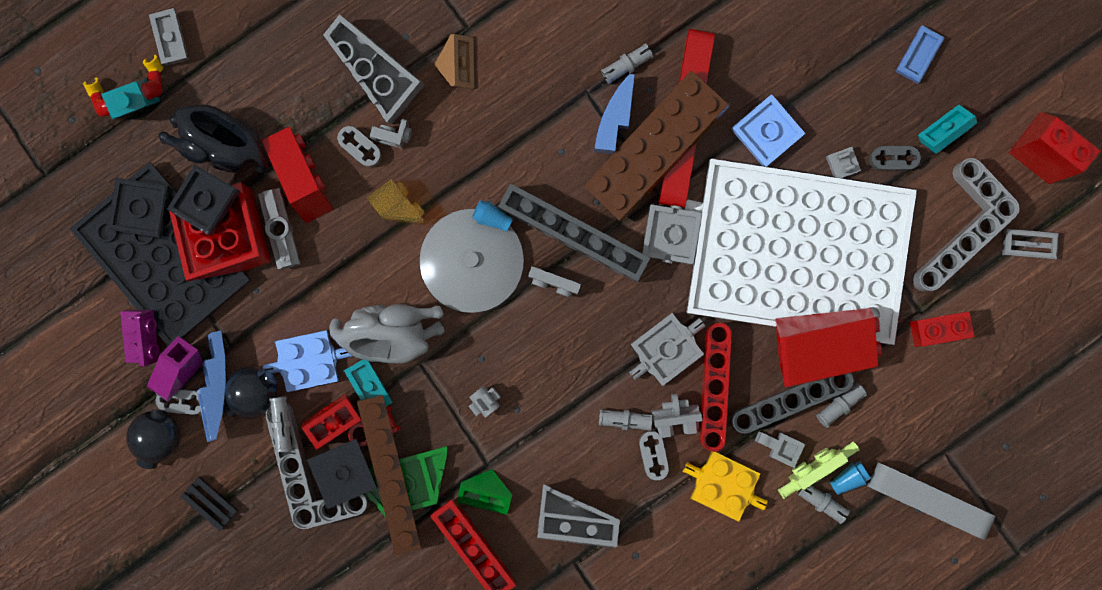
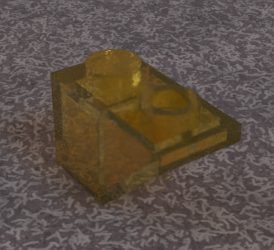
M390 179L367 197L368 201L385 221L416 225L425 223V220L422 218L425 212L416 201L413 204L410 203L406 198L409 192L400 181L395 184Z

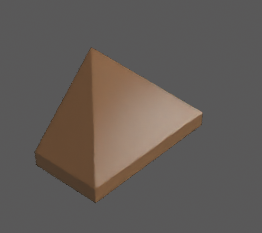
M457 34L450 35L434 64L453 87L474 89L473 37Z

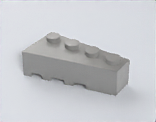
M339 14L323 34L387 123L393 124L425 85L342 15Z

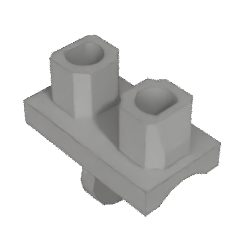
M677 393L671 394V402L662 403L663 409L651 410L655 428L657 427L661 438L673 436V425L678 424L683 425L684 434L698 433L699 422L702 421V414L699 411L698 404L689 405L688 399L678 401Z

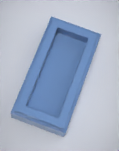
M922 25L895 72L918 84L945 37Z

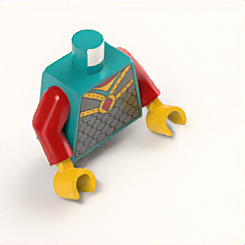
M154 55V59L151 62L147 58L143 60L144 66L149 71L147 78L103 93L104 90L98 78L95 77V82L87 85L85 81L83 85L91 98L95 112L101 117L111 115V118L114 119L159 102V96L162 93L160 72L164 69V66L157 55Z

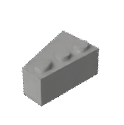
M543 484L537 539L610 548L617 547L619 519Z

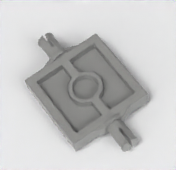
M673 313L669 314L630 344L638 354L641 362L629 371L630 375L635 374L633 379L636 381L648 371L655 376L662 386L704 355L694 338L696 333L706 327L704 323L699 325L702 321L698 318V320L686 327L677 320Z

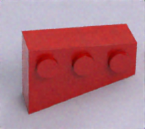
M287 127L261 140L289 203L306 224L334 210L324 191L326 187L323 180L314 171L316 165L310 154L306 155L303 149L307 146L300 133L295 135L292 129Z

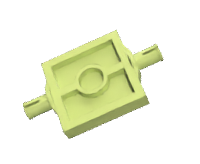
M852 441V443L841 450H828V448L819 451L814 455L815 460L809 464L803 462L793 468V474L789 476L791 482L778 489V492L785 499L795 491L806 489L848 462V457L860 451L858 446Z

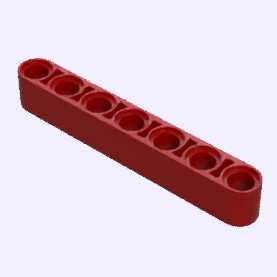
M694 29L688 30L679 83L692 70L707 84L715 33ZM696 144L662 179L659 204L685 208Z

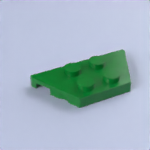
M447 446L399 459L412 511L438 503L448 453ZM370 467V470L377 484L374 468ZM379 488L365 493L385 516Z

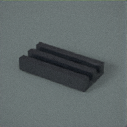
M200 476L180 496L219 531L239 511ZM200 485L230 513L226 515L202 494L197 487ZM193 493L199 500H201L223 521L220 522L206 508H204L198 501H196L191 496V494Z

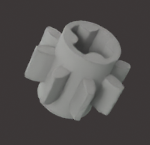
M484 385L469 397L473 402L469 405V408L475 416L481 413L486 418L500 407L496 400L501 396L494 387L488 390Z

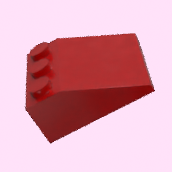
M243 183L231 185L240 192L213 236L206 234L170 212L186 281L245 271L271 262L253 190Z

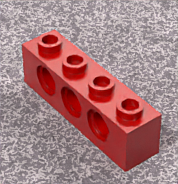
M454 497L431 514L432 520L485 590H511L516 586V579Z

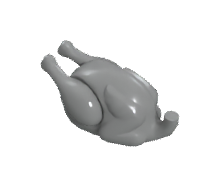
M395 304L385 307V305H373L355 310L351 320L345 323L343 329H340L341 321L333 319L329 329L331 337L353 357L370 362L403 364L416 359L428 351V343L425 340L435 335H442L445 332L441 322H435L431 327L423 330L420 321L426 318L440 319L444 313L440 306L416 308L405 304Z

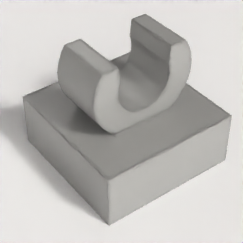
M852 147L826 157L834 178L842 179L861 171Z

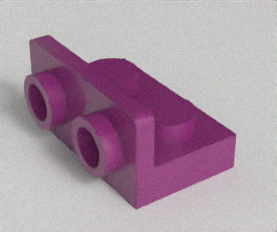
M126 309L121 311L125 362L139 363L141 367L157 362L159 347L156 339L157 323L154 319V310Z

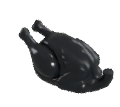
M206 104L179 107L175 111V115H172L169 120L173 128H178L180 138H176L165 131L158 134L162 144L173 147L185 159L195 164L208 162L215 169L232 173L241 170L249 161L257 164L256 169L259 173H265L268 168L266 156L258 144L259 134L241 117L234 118L215 106Z

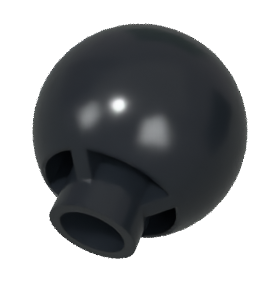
M247 366L236 370L226 382L223 405L225 413L233 418L238 415L247 419L265 415L271 406L269 399L276 398L278 394L275 376L270 371L255 366Z
M152 409V411L142 413L128 427L126 434L128 449L137 458L136 464L142 468H157L159 462L169 459L179 447L181 435L178 424L164 410Z

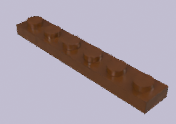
M383 394L358 400L357 404L395 555L421 549Z

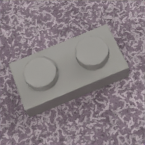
M172 8L149 14L161 64L168 66L189 60L177 11Z
M531 267L528 275L529 278L533 279L531 284L544 289L547 288V285L556 287V293L571 298L572 294L577 295L581 286L579 283L535 267Z

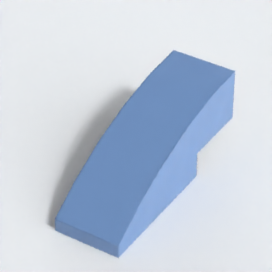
M629 74L608 103L597 132L594 148L596 153L614 154L618 129L628 130L634 74Z

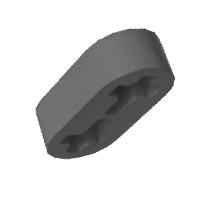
M881 146L873 150L869 155L871 167L878 171L912 170L918 166L921 160L920 152L912 146ZM883 152L884 157H892V160L885 161L881 165V162L876 160L875 157ZM908 152L909 156L913 157L914 160L907 165L905 160H898V157H902Z

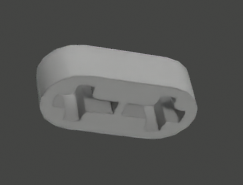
M351 126L343 127L339 131L338 143L363 166L372 168L380 163L381 151L360 131ZM346 133L349 135L355 133L354 139L359 143L357 147L350 142L344 144L346 142L344 138ZM363 147L369 152L373 149L375 150L373 153L375 159L373 161L370 159L364 161L366 156L360 151Z
M179 389L172 397L179 399V403H172L169 407L167 402H163L162 397L158 394L156 396V405L159 409L166 412L182 414L201 413L200 406H196L194 410L192 404H185V399H194L195 395L198 400L196 390Z
M644 432L639 439V446L645 472L652 480H662L669 471L663 440L657 432ZM652 435L653 439H658V444L654 445L655 454H651L650 448L644 446V442L648 441L647 436ZM653 457H657L658 464L664 466V469L660 470V475L657 476L654 472L649 471V468L653 467Z

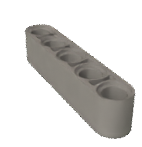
M877 463L867 485L878 492L983 540H986L996 517L881 463Z

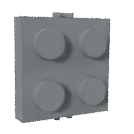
M650 205L642 254L670 264L677 262L693 265L702 213L681 210L682 207L672 205L669 208Z

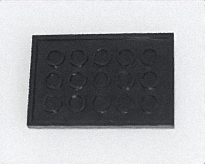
M150 161L128 179L170 186L167 208L177 194V191ZM113 192L70 228L137 310H154V319L157 323L156 333L167 346L177 336L182 339L252 281L244 271L186 281L170 212L166 209L162 238L108 230Z

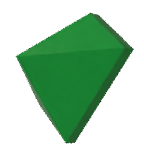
M493 469L461 482L457 502L508 515L512 494Z

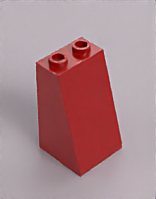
M1040 112L1008 153L1046 183L1051 184L1083 173L1100 150L1058 117Z
M871 308L775 318L779 365L784 387L878 367L877 357H882L881 343L876 341V332H880V322L878 316L874 317Z

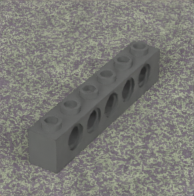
M511 183L498 206L504 213L635 283L640 279L650 260L646 255Z

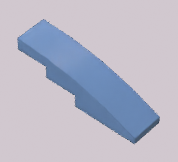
M221 331L211 332L207 336L212 358L202 363L207 387L197 390L207 442L216 440L223 413L226 378L225 353Z

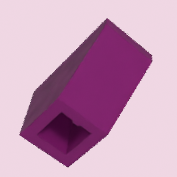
M177 336L160 354L147 384L148 388L168 402L202 366L203 361L199 351Z

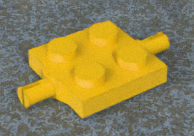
M711 452L707 463L701 469L689 462L685 464L687 468H684L683 472L696 478V486L690 499L738 522L744 509L749 504L762 511L765 509L766 506L764 505H767L768 500L754 495L755 485L760 473L716 452Z

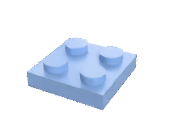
M772 94L731 128L763 167H767L805 134Z

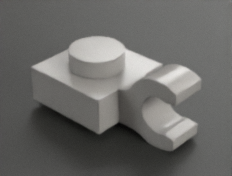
M758 432L755 438L756 442L772 449L769 457L795 468L805 446L804 443L782 433H779L777 439L762 432Z

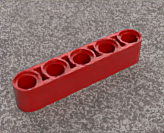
M724 323L710 325L705 333L701 397L702 421H700L699 440L702 447L711 452L721 450L726 441L732 335L730 328ZM716 327L721 328L725 333L724 339L721 342H716L712 338V331ZM715 353L720 354L723 358V364L719 368H714L710 363L711 356ZM715 379L719 380L722 385L721 391L718 394H712L709 391V383ZM711 406H717L720 409V416L716 420H710L707 416V411ZM711 432H716L719 436V441L715 446H708L706 443V436Z

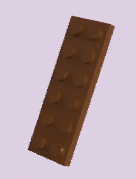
M691 70L591 177L584 187L622 222L729 109V104Z

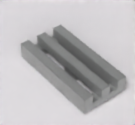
M1015 229L1004 230L1005 240H1003V245L1005 246L1002 255L1057 259L1059 233ZM1012 236L1052 239V243L1012 240ZM1011 246L1051 249V253L1011 250Z

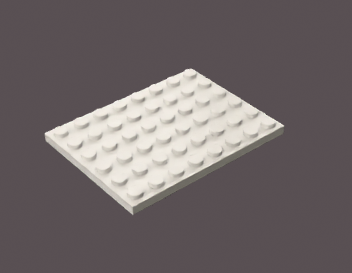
M710 159L687 313L776 327L775 318L871 308L874 317L878 316L880 322V332H876V341L894 345L917 190Z

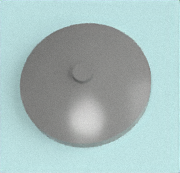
M475 209L459 210L440 219L426 235L420 252L421 274L431 294L445 306L466 313L484 312L506 301L517 288L524 266L522 246L511 226L505 232L501 229L477 224V221L472 219Z

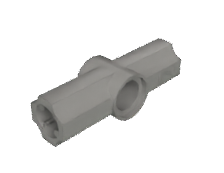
M280 188L263 191L258 196L266 223L265 231L270 238L277 268L282 270L300 265L293 237V226L288 218L282 191ZM284 223V233L276 236L274 233L275 225Z

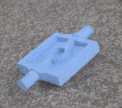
M328 330L275 341L278 351V362L263 364V369H269L266 371H270L272 374L280 372L284 378L286 391L290 392L339 381L336 368L337 360L352 357V355L349 353L341 354L347 352L343 348L335 349L330 341Z

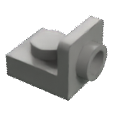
M404 119L401 120L398 133H395L394 128L386 125H380V128L372 126L370 138L372 141L403 149L404 143H409L412 128H409L408 121Z

